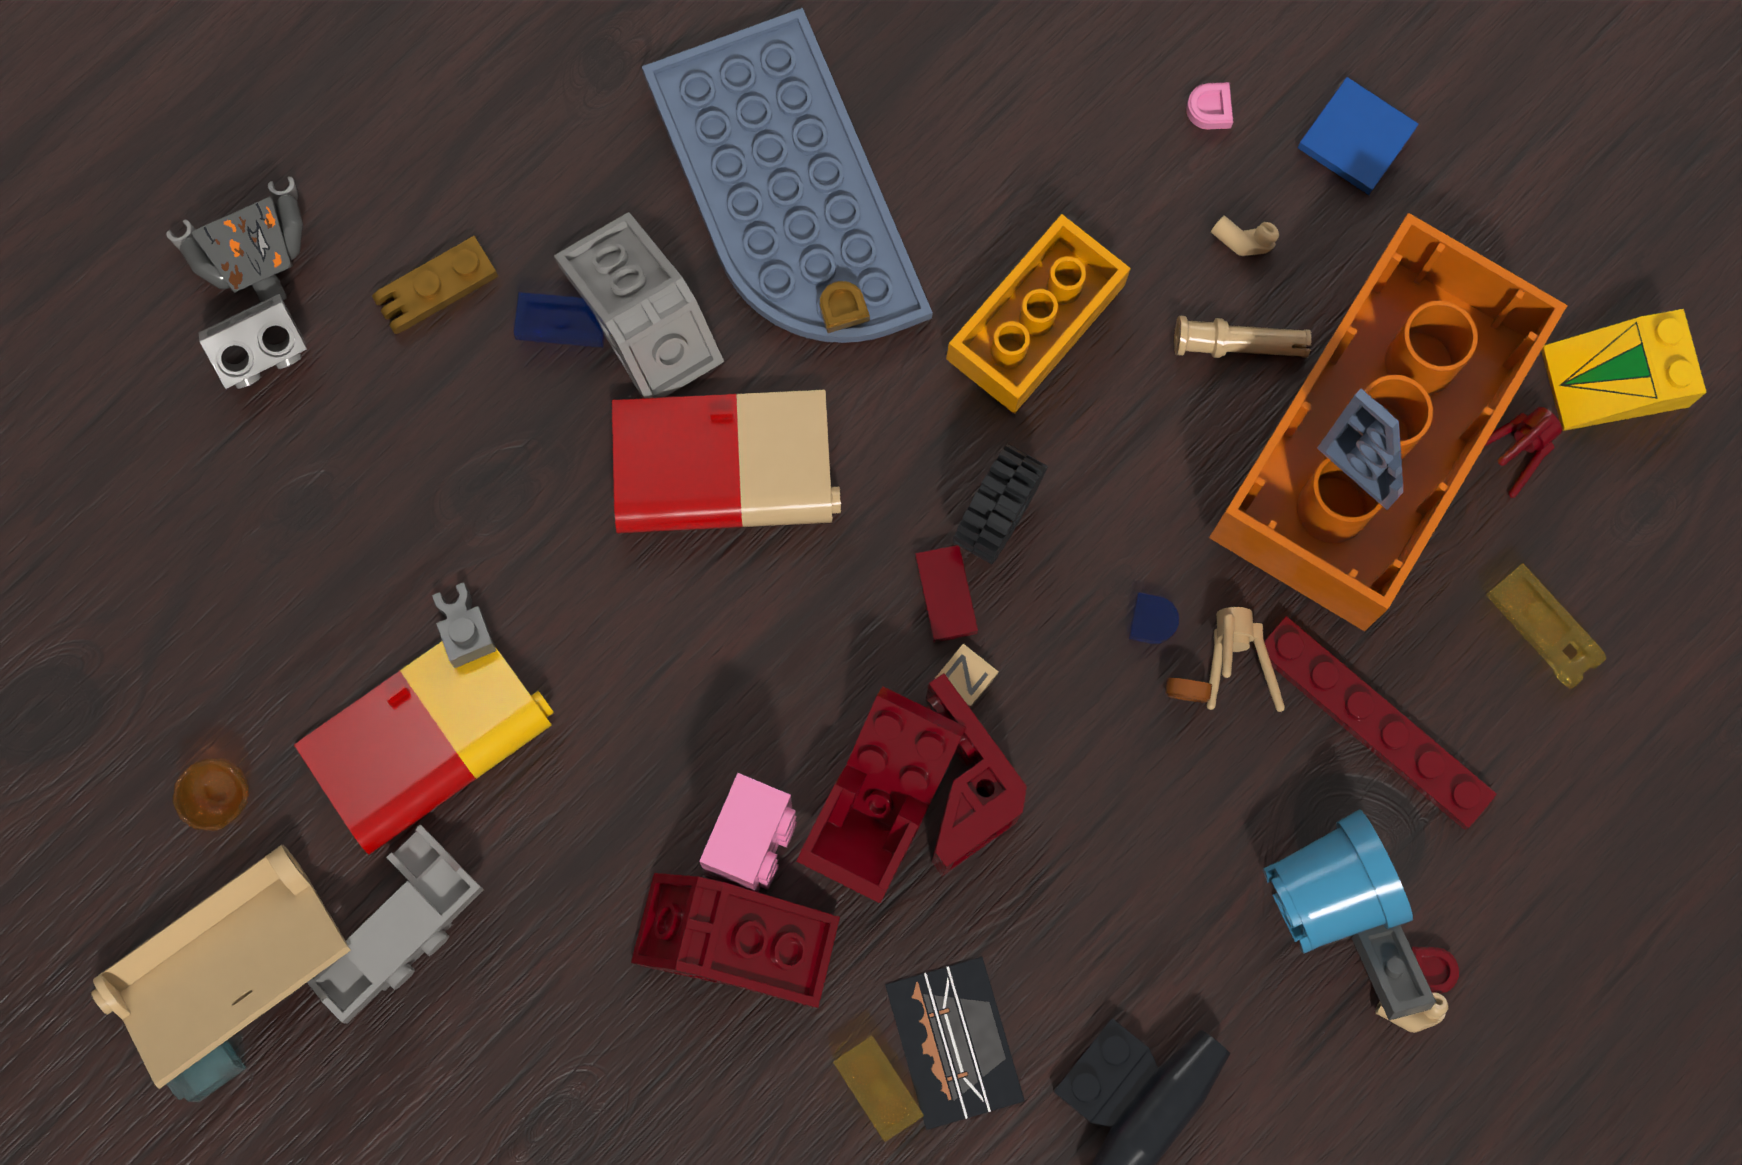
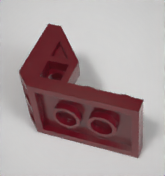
M945 673L929 683L925 698L928 704L926 708L967 727L955 754L966 767L970 764L974 766L953 781L948 795L931 861L941 876L947 874L1017 823L1023 813L1027 789L1026 784ZM984 788L990 797L980 796L976 789Z
M882 686L875 698L849 760L832 788L796 862L881 903L919 830L967 727Z
M654 873L631 963L713 983L732 985L808 1007L818 1008L840 917L721 881L698 876Z

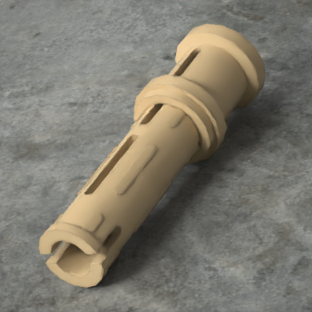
M1178 316L1175 326V355H1184L1185 351L1211 353L1212 357L1220 358L1225 356L1226 352L1308 358L1310 348H1306V345L1311 346V331L1307 329L1291 330L1229 326L1228 321H1224L1222 318H1215L1214 322L1188 321L1186 316Z

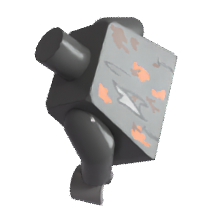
M287 177L290 184L289 188L285 191H276L273 181H270L268 188L271 197H267L198 229H195L188 220H183V223L187 226L186 233L182 237L177 238L171 230H168L166 233L167 237L180 250L193 273L218 289L231 288L233 292H237L252 285L260 303L278 294L285 300L288 297L276 274L293 267L292 260L300 253L303 220L297 202L298 191L292 177Z

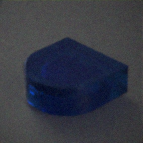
M1138 593L1129 639L1152 644L1167 641L1173 636L1179 625V614L1176 607L1165 598Z

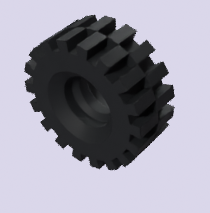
M1007 444L1000 452L997 460L994 461L980 488L975 493L952 542L986 562L993 564L1032 501L1048 466L1014 446Z

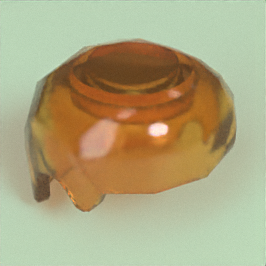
M204 758L189 766L177 778L174 785L172 803L179 818L192 828L209 831L220 830L236 819L248 804L249 783L242 769L226 758Z

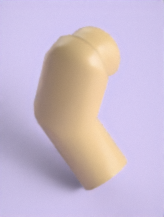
M1223 216L1211 230L1214 236L1240 256L1266 254L1275 247V242L1279 238L1278 229L1272 223L1263 222L1256 229L1243 231L1226 216Z
M1432 992L1436 1003L1431 1010L1393 1019L1390 1022L1409 1032L1417 1033L1443 1021L1448 1010V1002L1443 995ZM1379 1001L1375 1013L1388 1020Z

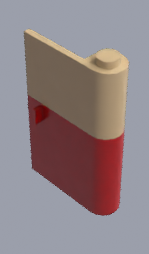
M825 390L612 400L614 513L617 533L832 523V514L841 513L840 486L831 487Z

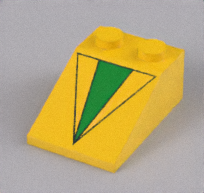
M1684 309L1634 318L1544 345L1541 350L1562 431L1689 408L1707 393Z

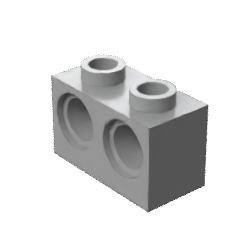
M280 294L199 332V341L225 389L236 385L238 389L249 386L261 378L260 372L274 365L278 369L288 367L302 358L300 353L307 350L305 341ZM277 325L285 328L288 334L286 339L280 344L272 345L265 342L262 338L264 331L271 326ZM237 345L247 351V356L241 363L229 364L221 357L223 351L229 346Z

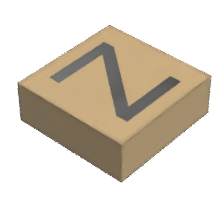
M962 644L935 679L945 673L969 708H971L998 675L999 671L965 644Z

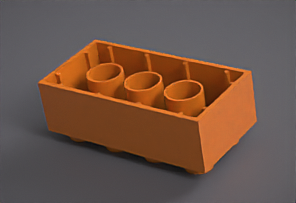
M1408 213L1209 538L1361 630H1367L1390 607L1568 305ZM1360 389H1363L1399 421L1404 492L1388 510L1317 449Z

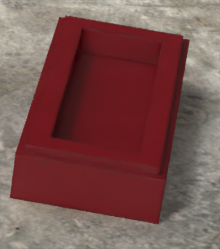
M955 545L915 553L933 643L977 634L978 628L960 546Z

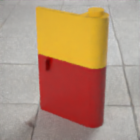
M442 641L294 744L336 811L368 855L552 726L547 717L554 713L539 691L532 695L529 694L497 648V651L454 668L449 661Z

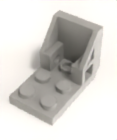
M629 212L554 255L562 272L594 312L608 342L643 399L664 398L724 362L700 307L683 277Z

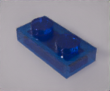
M522 292L518 294L514 337L516 340L604 347L605 334L594 312L583 298Z

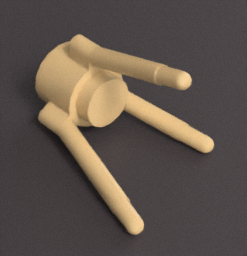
M1229 607L1217 612V629L1214 630L1215 645L1209 684L1213 686L1211 699L1206 704L1210 710L1216 706L1221 668L1222 675L1225 678L1230 677L1233 652L1249 649V642L1251 641L1254 642L1276 710L1282 712L1285 708L1263 639V624L1253 623V613L1250 609Z

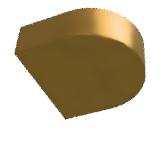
M837 281L828 285L823 290L820 297V312L827 333L870 321V315L863 294L856 285L847 281Z

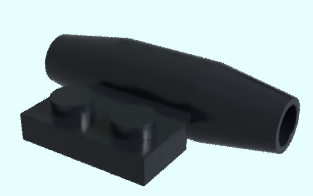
M1111 1019L1054 1090V1093L1091 1124L1111 1128L1091 1165H1156L1204 1104L1229 1058L1230 1052L1209 1034L1200 1030L1158 1068L1149 1047L1114 1019Z

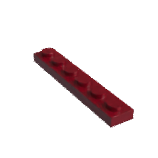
M1287 616L1264 641L1272 667L1462 829H1468L1497 795L1496 792Z

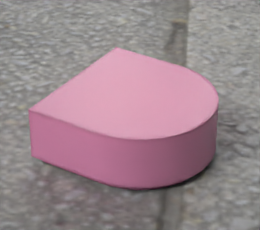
M1229 82L1202 84L1191 92L1186 112L1194 125L1202 129H1229L1232 127L1233 116Z

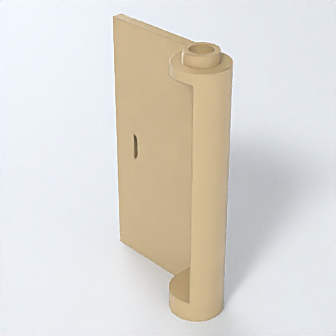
M280 845L95 977L93 982L96 989L91 992V995L105 1014L108 1015L113 1011L123 1020L154 1084L160 1089L343 957L351 949L304 870L284 845Z

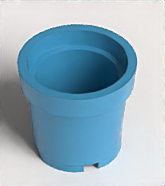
M1360 809L1336 822V830L1286 858L1263 868L1267 883L1272 881L1277 892L1273 894L1280 913L1295 942L1299 940L1300 951L1303 954L1380 925L1390 929L1413 921L1408 898L1390 857L1372 824Z

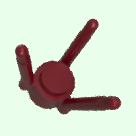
M1537 407L1528 416L1521 412L1511 422L1494 430L1485 444L1487 446L1516 430L1514 434L1516 443L1498 459L1500 466L1506 465L1523 450L1530 453L1536 451L1508 494L1511 498H1515L1544 457L1555 448L1552 441L1562 433V426L1558 418L1544 407Z

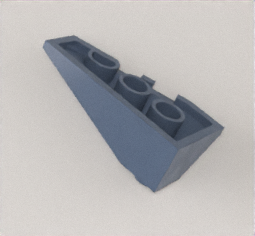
M1360 389L1317 449L1388 510L1404 492L1399 421L1363 389Z

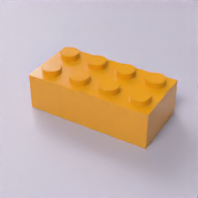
M1061 214L949 342L946 360L1015 414L1122 290L1131 268Z

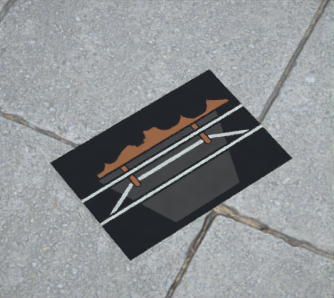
M983 957L885 984L926 1130L1025 1102Z

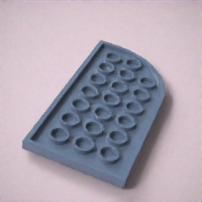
M803 8L642 66L643 75L720 263L736 291L756 312L773 324L791 333L814 340L838 343L877 339L932 319L933 312ZM837 281H847L856 285L863 294L870 315V321L827 333L820 312V297L823 290L828 285Z

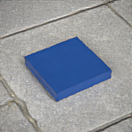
M1346 77L1297 148L1370 195L1419 124Z

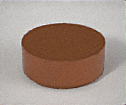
M1167 678L1165 694L1167 697L1208 703L1211 699L1213 685L1195 680Z

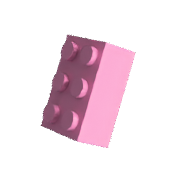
M737 773L699 861L705 875L716 881L725 882L758 893L760 888L769 890L779 867V864H777L778 859H776L777 854H775L779 845L787 848L797 825L795 821L797 817L795 816L796 810L792 809L791 795Z

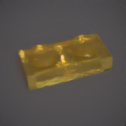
M873 1036L833 1062L884 1142L924 1116Z

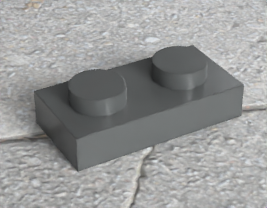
M1380 925L1353 935V943L1389 1021L1432 1009L1436 1000L1401 925L1390 929Z

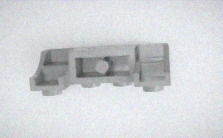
M422 825L415 829L416 832L396 852H391L386 857L409 881L404 883L346 940L351 951L307 982L320 1000L342 1023L348 1024L381 990L386 991L390 986L395 990L404 984L415 972L411 965L424 952L428 956L434 954L448 940L449 935L446 931L453 925L451 922L484 890Z

